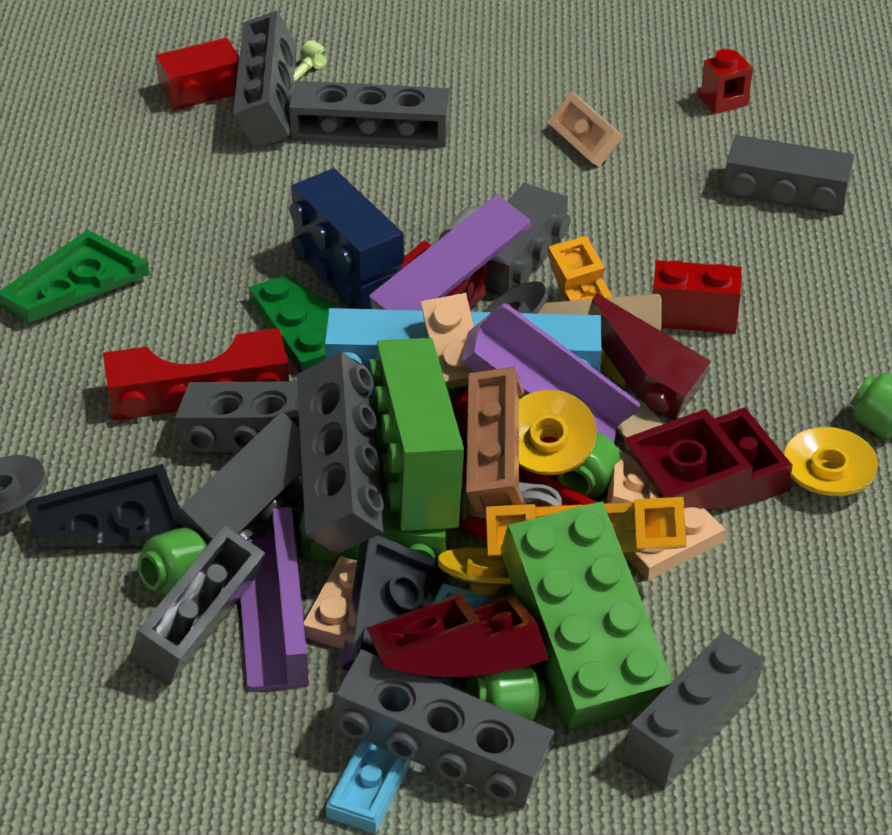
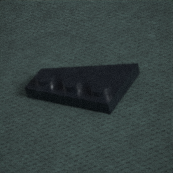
M163 464L33 498L25 503L39 549L143 548L145 542L153 536L177 528H184L175 519L180 507Z
M379 535L360 543L341 668L349 671L361 650L379 657L369 638L367 627L434 602L439 587L449 576L448 573L440 569L438 560Z

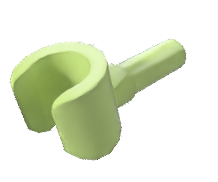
M314 40L306 42L301 49L303 61L295 69L294 83L312 67L322 69L326 66V57L321 54L324 51V47Z

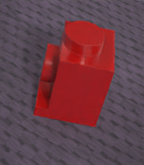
M732 49L718 50L714 58L704 60L702 85L697 88V95L714 114L748 106L753 67L738 51L736 52Z

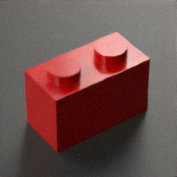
M227 37L155 55L159 88L173 110L235 95L240 56Z
M655 260L653 294H659L662 298L661 328L736 334L741 295L742 267L724 264L688 263L678 260Z

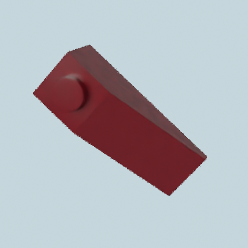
M596 294L592 299L588 315H601V348L637 399L642 400L656 413L664 414L672 420L678 419L702 386L711 361L603 296Z

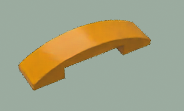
M586 235L548 247L549 261L564 301L593 299L596 294L604 298L613 297L602 279L605 267ZM601 348V365L621 386H627L628 384Z
M684 497L634 499V502L604 504L623 554L686 547ZM535 504L487 506L488 557H502L500 549L508 525L585 505L536 507Z

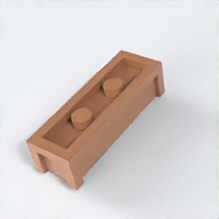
M515 367L469 373L466 493L476 513L486 512L487 506L524 505V499L519 490V396H524V387Z

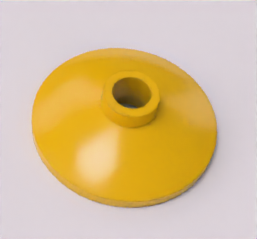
M558 390L536 391L519 399L520 467L536 474L557 475L577 468L590 456L596 443L597 427L595 418L585 403L569 393ZM548 436L557 439L553 443H545L541 440Z
M818 427L802 431L788 442L784 455L793 465L790 477L803 488L822 495L846 496L855 494L868 487L877 474L878 458L870 444L860 436L839 428Z
M455 548L442 552L438 557L440 569L459 580L470 583L469 589L471 592L480 595L498 594L499 587L513 585L503 557H488V548Z

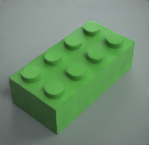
M433 338L377 340L376 359H369L368 370L371 372L375 387L373 409L377 419V428L375 429L377 453H381L380 476L382 482H389L386 486L388 511L397 513L401 531L459 528L464 447Z
M603 501L508 525L500 551L517 598L537 622L548 656V660L542 661L541 664L566 732L644 711L673 680Z

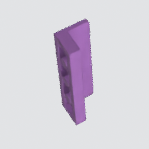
M498 194L371 293L369 298L372 309L422 311L421 301L441 298L447 295L531 227L530 219Z
M506 303L501 304L468 331L462 363L475 372L515 367L524 387V396L541 390H558L577 397L592 412L597 432L604 434L613 443L615 442L616 427L639 411L640 403Z
M292 507L272 509L274 537L247 540L265 552L255 580L241 596L247 687L250 692L309 686Z

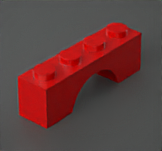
M280 328L236 334L232 344L224 353L209 361L196 364H178L163 360L156 356L148 347L103 353L112 421L178 412L189 382L289 381L288 361Z

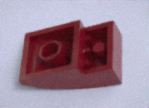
M746 407L717 418H713L707 409H703L624 438V446L663 498L684 497V508H727L765 500L791 491L792 478L790 474L793 468L792 463Z
M462 593L366 628L384 667L410 674L435 677H469L510 671L548 660L537 622L515 594L472 609Z

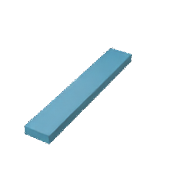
M443 583L433 602L435 603L462 593L471 608L474 609L488 604L489 597ZM423 675L447 686H450L454 677ZM361 739L326 805V818L376 834L412 761L400 759L390 751Z

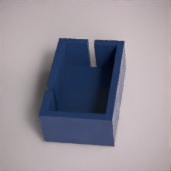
M335 168L291 185L292 204L289 206V211L294 224V237L291 240L294 253L315 271L317 277L322 282H327L337 292L340 300L345 305H350L353 309H372L369 295L403 269L400 265L404 263V233Z

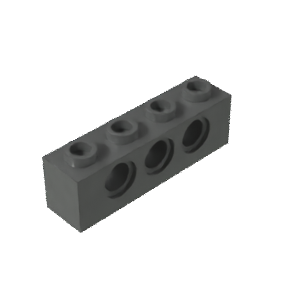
M277 10L243 22L233 115L254 149L267 144H276L289 137L290 134L289 106L293 94L297 44Z
M295 81L289 106L291 140L446 147L450 121V88Z
M339 352L297 374L306 536L335 554L383 533L382 510L384 508L383 499L380 494L378 471L380 459L377 454L375 434L377 419L373 409L372 390L374 388V381L371 372L364 365L358 364L343 352Z
M297 381L189 382L175 417L185 453H238L281 411L300 428Z
M364 650L359 652L336 693L330 726L341 730L351 738L367 741L390 751L400 759L414 761L439 772L449 780L461 781L488 793L496 800L510 802L522 808L525 807L545 764L555 730L426 676L386 668L380 657Z

